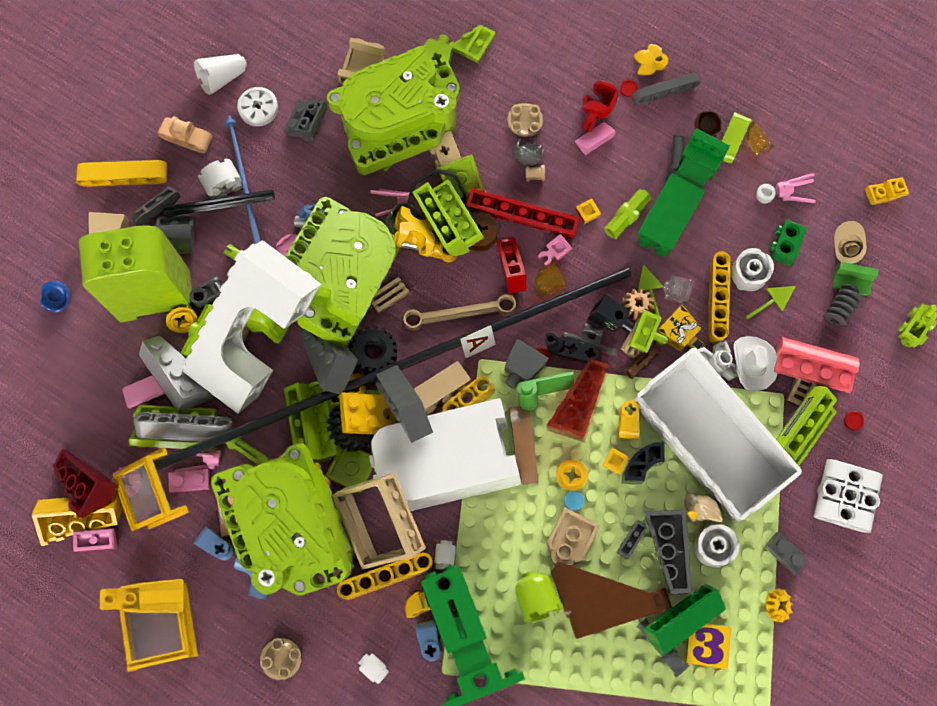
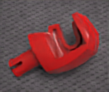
M600 80L594 83L591 91L599 97V102L589 95H585L582 98L584 105L581 109L587 113V116L581 128L583 130L586 129L587 132H592L597 118L606 119L615 108L619 92L609 82Z

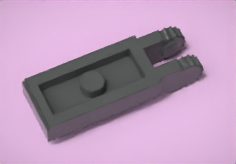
M168 186L135 211L131 219L137 226L148 225L150 218L158 216L165 206L173 205L181 196L172 186Z

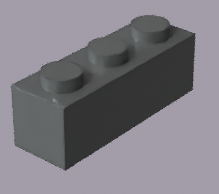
M637 520L616 553L627 560L648 529V526Z

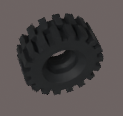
M370 326L366 327V331L359 330V334H354L353 341H350L349 350L358 359L355 368H357L359 374L363 372L366 375L395 363L397 360L395 338L392 339V334L390 332L387 334L384 328L380 331L377 326H374V330H370ZM369 347H378L381 351L380 356L376 359L368 358L366 350Z
M340 405L332 409L333 411L328 415L330 418L327 419V424H330L327 427V432L331 431L332 434L329 437L336 440L334 442L336 446L341 445L340 449H347V452H351L371 444L374 437L372 434L342 433Z

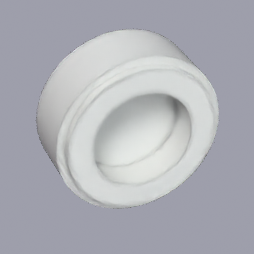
M762 184L756 191V198L762 203L771 202L776 195L774 187L770 184Z

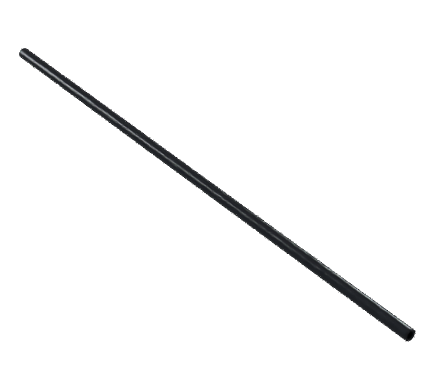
M627 267L348 381L344 392L348 393L377 381L376 374L395 365L400 370H404L462 346L460 339L490 325L494 333L631 276V271ZM324 391L155 460L153 463L156 471L338 397L339 394ZM143 465V472L145 475H148L145 466Z

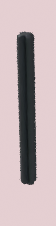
M271 189L169 205L164 207V213L166 217L273 201L275 200V192Z

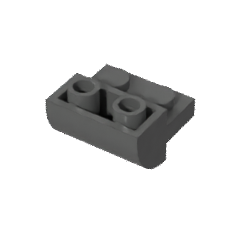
M309 99L308 102L298 101L284 129L286 135L300 137L305 142H312L328 109L326 103Z
M194 215L157 217L156 225L153 227L163 231L178 254L194 253L196 221Z

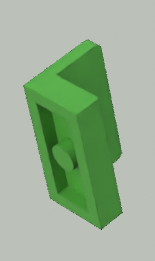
M840 262L835 267L832 288L840 290L843 284H849L858 289L860 295L869 296L871 294L872 281L878 277V269Z

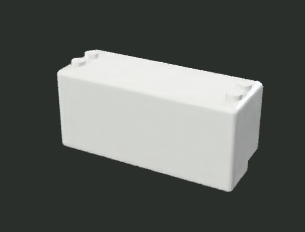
M696 348L690 349L652 379L634 399L639 406V412L734 523L745 519L751 513L757 511L802 473L801 468Z

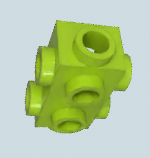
M922 303L919 307L916 308L914 306L907 315L910 317L909 321H904L898 329L901 332L898 337L902 339L901 343L904 346L916 347L917 345L924 344L928 338L927 332L933 330L937 324L936 305L929 306Z

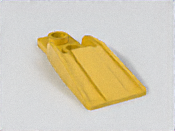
M184 580L153 581L121 586V588L101 589L100 609H121V611L137 613H181L184 611Z

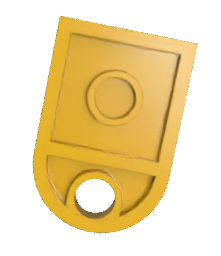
M345 392L339 394L342 433L375 435L379 429L396 423L394 413L391 412L383 396ZM383 411L389 414V420L383 416Z

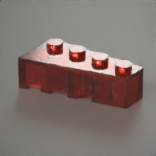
M593 359L588 361L576 382L566 394L565 399L547 423V431L585 443L609 372V364Z

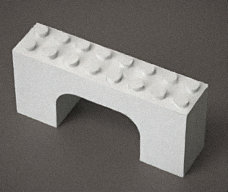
M263 240L256 245L252 244L247 250H242L237 254L235 258L237 262L227 274L229 278L221 286V294L213 302L212 306L214 308L205 319L207 322L198 333L199 338L192 345V352L185 359L184 363L186 365L182 371L237 414L259 397L273 372L271 368L246 349L242 340L243 329L254 308L260 310L285 329L306 313L321 286L318 281Z

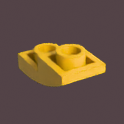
M903 177L889 179L884 183L870 185L865 188L871 205L888 202L910 194Z

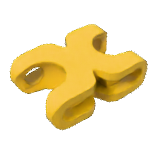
M401 206L394 223V227L397 230L393 236L395 246L402 248L403 243H411L418 248L420 255L429 257L435 245L432 225L428 218L419 220L411 214L409 208Z

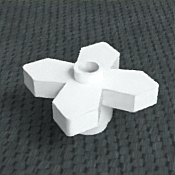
M726 341L714 345L712 352L706 348L697 349L720 376L728 381L738 378L737 366L732 363L733 358Z

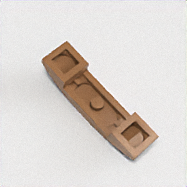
M520 406L509 407L515 458L521 485L538 483L530 411L523 410Z

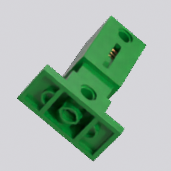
M695 128L689 143L682 153L677 173H671L638 231L636 240L639 241L638 244L640 246L654 249L655 253L661 257L670 256L705 193V190H703L704 185L708 179L712 181L730 145Z
M453 564L443 568V573L436 575L433 572L423 576L425 580L421 581L445 649L447 654L452 653L460 674L457 681L462 694L458 695V692L446 696L443 706H461L526 680L523 672H517V669L505 672V677L502 678L497 663H491L483 642L487 637L460 566L455 567ZM440 581H449V588L441 590L439 588ZM480 674L486 678V683L481 687L476 686L474 683V678Z

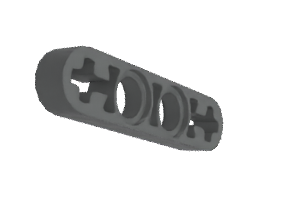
M692 73L639 89L632 94L636 105H641L691 90L700 85L701 81L697 73Z

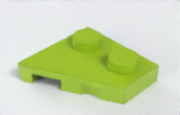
M479 25L471 32L462 35L460 40L455 43L452 41L449 45L452 46L453 51L479 64L494 40L496 32Z

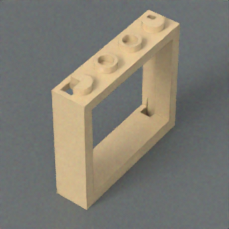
M395 472L346 487L332 494L362 570L414 557L426 549ZM377 485L403 546L402 549L379 555L375 552L352 496V493Z

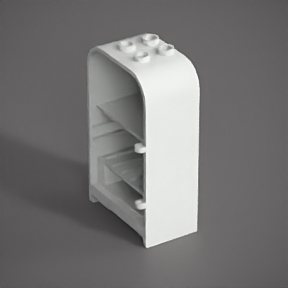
M501 398L429 415L428 419L434 433L412 443L400 423L387 425L379 429L372 439L373 455L369 456L371 466L372 468L374 467L376 475H373V479L395 472L410 511L521 485L515 455H506L500 429L508 427Z

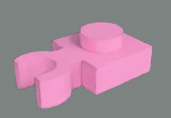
M560 234L546 245L549 250L539 253L538 258L548 257V260L544 263L547 267L552 263L554 257L559 261L573 249Z

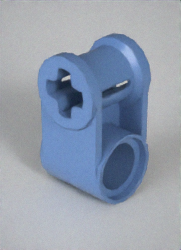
M206 526L193 542L202 550L221 560L230 559L234 553L233 546ZM221 547L225 550L224 553L220 551Z
M435 619L415 624L422 656L428 661L437 660L441 655V648ZM429 646H432V648L437 649V652H434L433 657H431L429 654H426V651L429 650Z

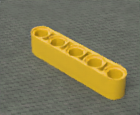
M161 160L77 164L76 184L80 186L164 184L167 182V163Z
M719 251L714 255L709 266L708 340L714 345L723 342L729 334L730 256L723 251ZM716 260H721L724 265H719ZM716 277L721 278L723 280V283H719L716 280ZM715 295H720L723 301L717 300ZM715 313L721 314L723 319L716 318ZM714 331H719L722 337H717Z
M423 552L414 557L402 559L339 583L337 593L342 599L351 600L420 575L432 568V558L429 554ZM422 557L429 559V565L425 568L418 566V560ZM403 564L410 566V571L406 575L399 573V567ZM383 571H389L391 574V578L387 582H383L380 579V574ZM364 578L371 579L372 584L368 589L361 587V581ZM345 585H351L352 593L348 596L342 594V588Z

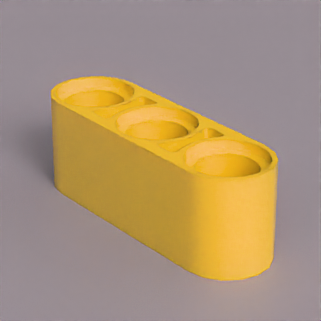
M486 377L475 379L444 404L443 412L453 408L485 402L495 392L493 383ZM484 384H488L487 389L481 391V387ZM472 396V400L469 403H465L466 398Z

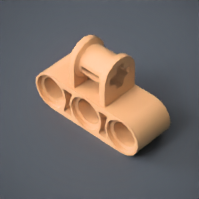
M176 116L172 118L165 117L157 132V135L166 141L202 154L206 153L213 139L209 132L194 127L192 122L181 121Z

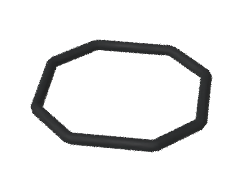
M436 169L412 183L408 204L413 206L411 202L412 192L415 190L416 184L436 173L453 177L466 199L464 204L466 207L468 195L456 174Z

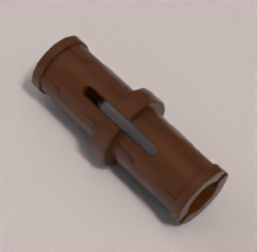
M650 346L648 353L638 355L635 361L625 369L624 373L626 376L633 379L642 369H646L649 363L658 356V350L654 346Z

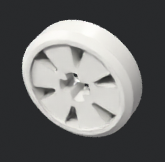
M254 87L248 89L238 100L237 108L240 117L251 126L267 125L274 120L278 113L276 97L266 88ZM258 104L261 108L257 109L255 105Z

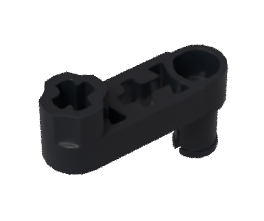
M547 333L545 335L546 346L552 354L587 363L591 367L600 364L602 360L598 348L594 345L562 337L558 338L554 333ZM564 343H566V348L572 349L573 346H575L577 352L574 351L573 354H571L568 349H564Z

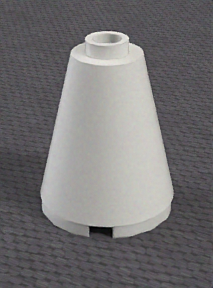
M239 54L201 58L194 62L197 78H201L203 82L201 86L208 95L215 93L245 72V67H247L245 58Z

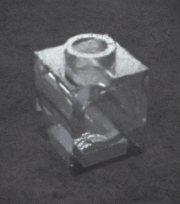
M671 275L669 281L665 280L663 286L664 298L686 304L690 298L694 281Z

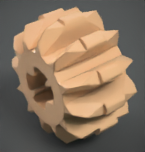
M632 289L631 293L625 294L626 299L622 300V304L625 305L623 307L630 311L628 317L633 315V320L636 321L637 317L641 316L643 310L650 312L654 309V305H652L654 298H648L649 292L643 294V289H640L637 293L635 289ZM635 303H640L641 306L639 305V307L635 306Z

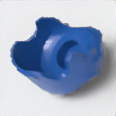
M53 280L42 285L40 304L43 308L50 312L58 313L69 306L71 293L65 283Z

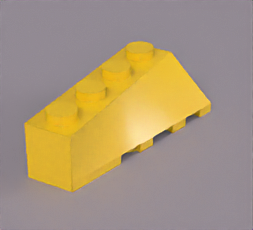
M115 494L108 506L81 518L70 509L68 505L70 502L69 498L43 499L37 501L32 518L40 544L44 546L48 545L50 541L56 540L58 542L65 540V537L73 535V531L97 530L117 525L122 512L119 494Z

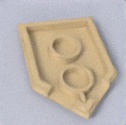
M564 507L547 541L554 566L558 561L569 565L583 562L600 525Z

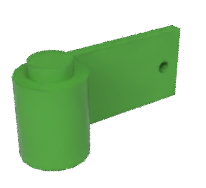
M573 371L520 383L518 386L519 406L523 410H533L538 405L539 395L573 389Z

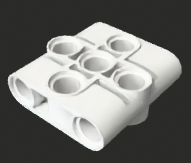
M827 459L821 484L817 488L818 498L813 517L859 532L871 533L875 511L880 504L879 491L883 475L848 463ZM849 473L854 474L855 482L849 478ZM826 486H829L832 489L831 495H829L826 492ZM846 491L851 494V501L845 497ZM865 497L869 498L870 506L865 504ZM842 510L847 513V520L842 518Z

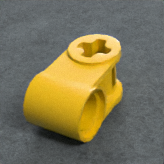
M629 400L624 402L619 410L618 438L638 439L640 430L639 406L635 401ZM627 407H630V410L633 411L630 415L628 411H625Z

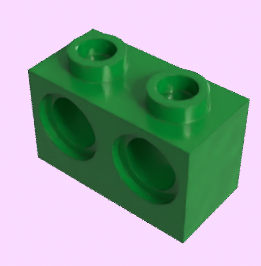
M785 220L782 225H778L775 232L777 239L772 242L769 249L772 252L771 259L791 266L796 261L807 227L789 220ZM786 232H790L793 237L788 236ZM780 248H784L787 253H783Z

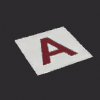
M491 325L460 339L465 358L496 345Z

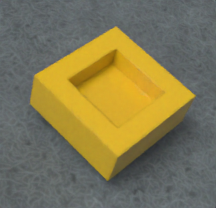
M592 198L575 208L584 224L601 216V212Z
M612 447L602 466L620 475L629 457Z

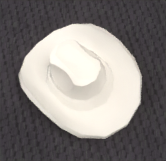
M751 336L741 337L734 342L735 360L740 383L746 390L750 391L767 389L776 380L778 373L774 372L777 356L773 346L765 340Z

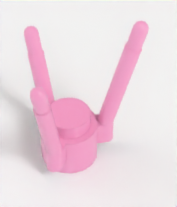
M811 173L777 183V197H782L783 201L815 203L816 201L813 199L790 196L794 194L795 186L814 182V179H805L814 177L815 174Z
M389 189L370 191L371 194L397 197V204L400 202L408 203L410 193ZM392 209L376 213L375 216L387 215Z
M211 448L194 455L203 457V462L207 464L175 469L174 472L214 469L215 466L220 465L221 450Z

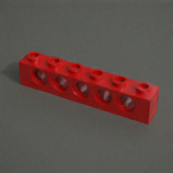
M471 188L466 204L467 210L485 212L495 218L556 235L561 234L571 239L575 237L580 219L576 216Z

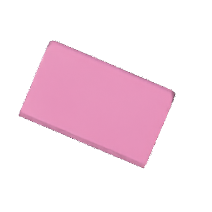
M603 122L592 129V132H587L575 140V143L587 155L613 138L616 131Z
M153 375L122 388L128 408L165 394Z
M114 528L73 531V552L118 548Z

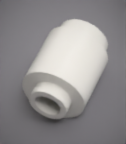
M441 540L440 544H436L435 569L443 570V568L454 564L456 546L452 545V541Z
M373 653L370 656L366 654L358 663L361 665L359 670L377 684L389 673L386 669L387 666Z

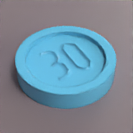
M570 491L564 498V504L568 509L577 511L583 507L584 497L578 491Z

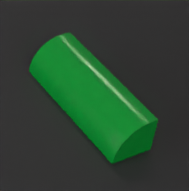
M704 584L646 626L644 631L654 647L661 654H667L725 611L726 607L719 590Z

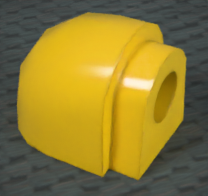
M425 592L414 593L407 599L405 604L407 618L417 617L431 610Z

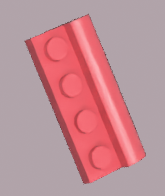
M780 337L777 340L775 373L847 393L852 392L855 375L859 371V358L785 337Z

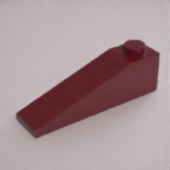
M65 449L61 450L53 464L59 482H62L64 485L63 493L70 500L68 503L70 509L81 518L108 506L119 488L109 478Z

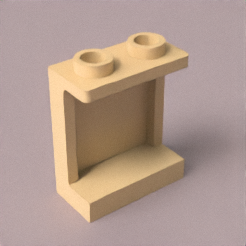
M350 38V48L343 68L339 69L337 74L339 84H343L351 74L372 64L384 61V46L379 43H369L360 38Z

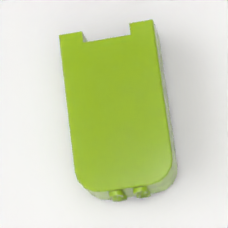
M134 226L92 233L79 239L83 286L119 322L138 320V316L171 311V308L176 309L178 306H188L189 309L194 310V305L190 299V292L192 291L190 270L159 228L153 226Z

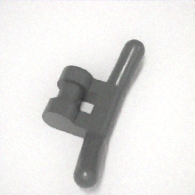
M586 323L582 337L568 332L562 334V338L594 345L600 352L610 355H616L617 353L615 348L600 344L604 332L603 328L599 327L597 329L591 327V324ZM588 334L596 336L595 340L587 338Z

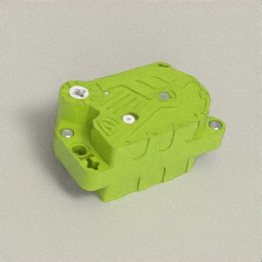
M419 46L398 56L395 55L385 61L372 64L351 74L345 80L343 86L331 90L327 94L329 109L333 113L341 115L344 131L349 139L348 148L357 171L362 175L373 173L435 148L441 143L445 132L451 131L453 135L457 129V103L460 98V86L445 54L440 50L427 53L424 46Z
M322 197L319 199L285 255L288 260L321 284L306 313L296 320L300 327L339 347L344 348L349 344L401 248L395 246V241H393L394 235L390 234L389 229L383 222L364 212H351L347 207L331 198Z
M305 444L292 445L287 448L283 457L264 462L258 466L253 467L249 464H242L213 476L211 484L238 560L244 569L252 572V585L260 593L266 595L273 594L279 589L284 588L295 595H305L339 583L351 574L352 567L347 555L352 550L347 533L344 531L340 514L332 498L331 489L322 470L313 462L310 451ZM229 496L233 498V505L228 501ZM337 569H338V570H341V569L343 570V573H342V572H338V573H336V574L333 575V572H334L335 570H337ZM318 573L325 577V582L319 580Z

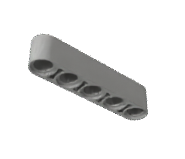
M142 412L134 416L136 436L142 439L202 442L232 429V420L228 417Z

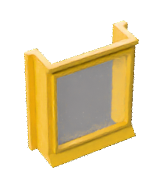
M165 447L112 474L114 483L119 487L117 492L132 531L146 526L149 530L189 513L186 505L170 510L153 463V461L168 455Z
M184 583V611L181 613L125 612L119 609L128 672L198 656L187 583Z

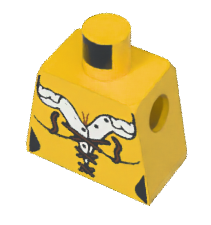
M683 305L657 330V333L668 338L667 344L678 351H682L687 345L691 348L699 349L704 344L696 337L701 330L700 325Z

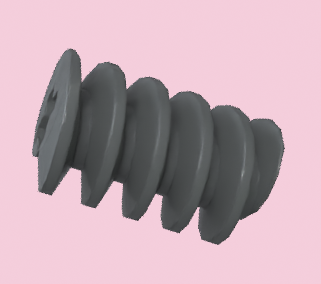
M843 284L838 291V295H836L834 301L823 315V318L831 324L846 326V320L851 319L850 314H854V308L859 306L857 302L862 301L858 289L852 285Z

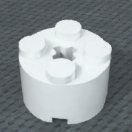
M224 159L225 162L220 163L219 160L214 161L201 170V176L198 175L209 198L226 197L227 194L242 189V179L230 159Z
M750 248L744 250L731 267V278L739 290H759L766 284L773 273V261L768 254L761 252L760 249Z
M721 524L711 525L701 530L695 537L694 554L706 566L721 567L736 558L739 552V542L735 536L736 534L729 527ZM717 542V547H719L717 550L714 549L713 543Z

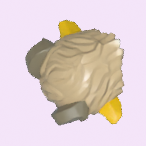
M694 494L685 496V509L692 523L696 519L699 521L706 520L707 524H711L712 521H723L717 502L712 497L707 495L695 496Z

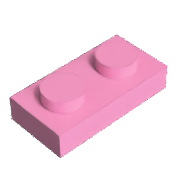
M209 469L168 473L170 493L210 489Z

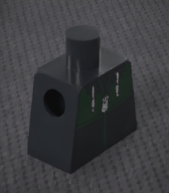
M607 295L596 302L588 316V319L612 332H616L621 328L630 333L635 323L627 319L630 311Z

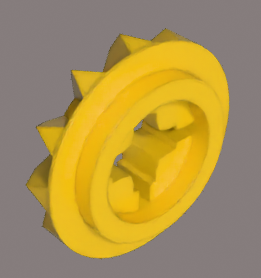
M178 306L176 309L171 308L170 313L166 314L165 321L171 331L186 333L189 332L193 322H197V316L194 310L189 309L188 306ZM184 315L185 320L182 319L178 324V318Z
M570 459L559 465L556 471V478L562 488L568 491H577L586 484L588 472L580 461ZM572 468H574V474L577 475V478H574L570 483L569 477L565 474L570 473Z
M774 589L767 595L765 602L768 616L775 622H784V620L789 619V614L793 613L791 610L793 603L790 602L791 596L787 595L786 590Z

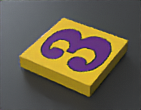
M706 624L688 637L685 663L728 670L731 627Z

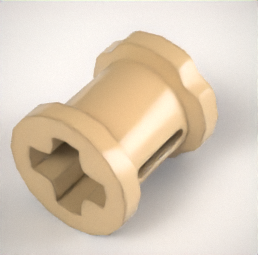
M526 166V182L530 180L545 181V166Z

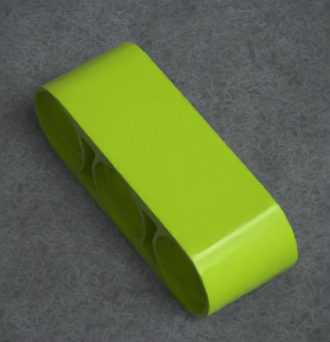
M734 112L722 139V142L730 145L723 159L724 162L732 164L751 122L750 118Z

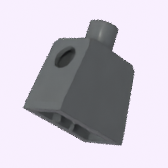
M517 339L505 365L504 371L509 374L505 384L515 389L519 381L532 380L547 364L548 357Z

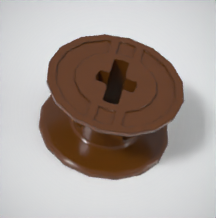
M477 211L470 213L484 238L470 246L469 250L483 253L495 245L498 225L495 219L488 213Z

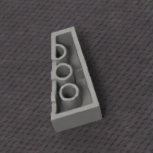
M160 335L142 341L139 356L178 413L213 399V394L182 372L186 365L184 363L186 358Z

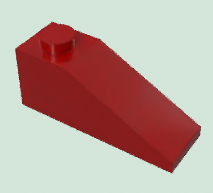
M515 238L497 240L496 244L508 294L527 291L526 273Z

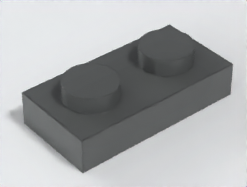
M776 532L765 546L793 575H797L808 561L780 532Z

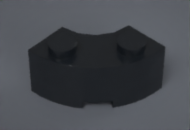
M664 442L649 444L636 452L623 471L621 484L641 485L645 481L646 473L649 469L661 466L665 462Z

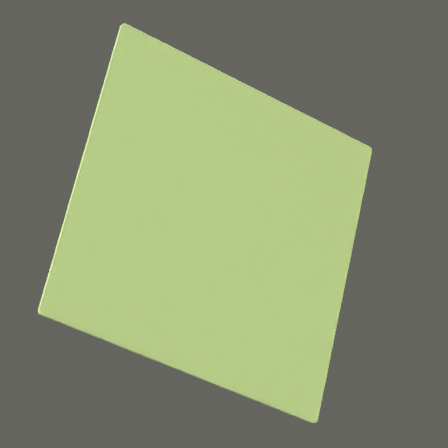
M481 359L478 362L477 378L486 377L495 387L494 394L486 401L501 398L508 426L500 429L506 455H515L509 407L519 406L518 386L522 382L519 381L515 389L505 384L509 377V374L504 371L506 362ZM544 366L533 379L573 371L574 388L539 395L537 407L529 410L535 446L538 483L518 485L462 499L454 565L455 567L460 566L487 637L483 642L491 663H497L502 678L505 677V672L512 669H517V672L522 671L526 680L518 682L519 684L699 706H770L774 621L767 614L765 602L767 595L776 588L777 559L765 546L773 535L778 532L780 492L757 511L737 523L732 522L719 505L718 508L721 512L722 522L712 521L711 524H707L706 520L699 521L696 519L692 523L685 509V496L688 494H694L695 496L710 495L640 412L639 438H618L619 410L626 401H634L637 394L652 379L642 377L630 379L625 375ZM484 384L481 387V391L486 390L488 384ZM731 388L776 440L783 430L784 395L781 393ZM627 407L625 410L628 411L629 415L633 412L630 410V407ZM664 442L665 462L661 466L649 469L646 473L645 481L641 485L621 484L622 474L626 465L620 475L602 466L612 447L629 457L628 463L634 454L644 446ZM570 459L578 460L586 467L588 472L587 482L584 487L577 490L584 497V505L581 509L574 512L600 525L583 562L573 564L572 566L647 592L666 588L672 608L690 594L670 595L649 528L627 560L616 552L637 520L648 526L644 516L645 511L686 510L692 593L704 584L719 590L726 610L707 624L731 627L728 670L689 664L690 666L678 677L674 676V672L667 663L664 664L662 662V656L636 627L645 618L649 623H652L670 609L579 639H575L569 618L566 617L564 610L557 613L555 609L549 612L550 617L534 623L530 620L529 623L525 624L515 594L516 584L523 579L522 575L529 571H534L535 574L544 573L550 577L557 591L551 573L554 564L547 541L564 507H566L564 498L570 492L562 488L556 478V471L562 462ZM572 468L570 473L565 474L569 477L570 483L574 478H577V475L574 474V468ZM725 525L736 534L735 536L739 542V552L733 561L724 566H706L694 554L695 537L708 526ZM717 542L713 543V545L715 546L714 549H719V547H717ZM688 638L674 648L678 651L677 654L684 663L686 660ZM444 647L442 673L460 676L452 653L447 654ZM481 674L475 677L478 679H486L485 676Z

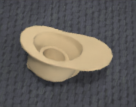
M847 221L837 227L834 236L837 258L840 262L850 264L859 262L865 256L867 249L864 228L855 221Z

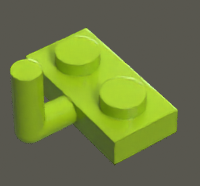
M643 310L628 346L648 353L653 340H656L657 346L666 344L668 338L656 332L662 317Z

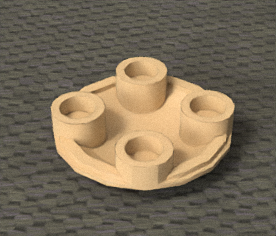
M522 103L512 106L507 121L513 133L521 137H530L538 133L542 128L543 117L537 105Z
M286 638L273 639L264 647L261 654L260 665L264 673L276 680H285L292 677L298 671L301 664L299 647L292 640Z

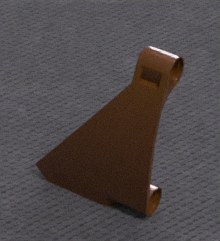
M560 561L556 563L551 571L566 617L569 618L575 639L672 608L666 588L647 592Z

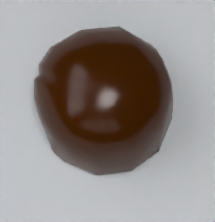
M712 110L703 111L696 117L694 129L697 128L714 137L722 129L721 118L718 113Z

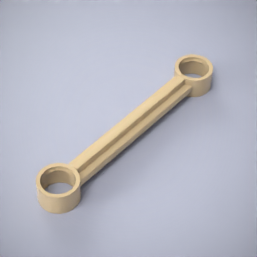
M504 294L499 297L498 301L426 313L409 310L404 314L403 320L408 330L416 331L421 328L422 324L495 312L508 316L515 311L516 300L513 296ZM502 300H510L513 303V308L503 310L500 307V302ZM410 315H417L420 318V322L415 326H411L407 323V318Z

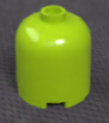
M529 571L522 575L523 579L516 584L515 594L525 624L529 623L530 620L534 623L550 617L549 612L555 609L557 613L563 610L561 600L548 575L544 573L535 574L534 571Z

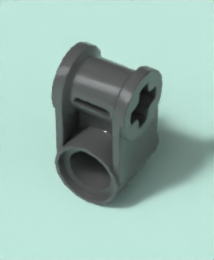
M213 278L190 292V299L197 309H204L206 304L213 305L216 298L220 296L221 278ZM198 296H204L203 300L196 301V298Z

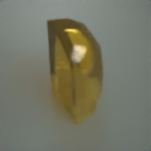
M753 121L746 132V141L753 153L759 155L763 149L769 151L775 146L762 128Z
M555 264L539 272L534 281L535 288L544 295L556 293L567 287L561 271Z

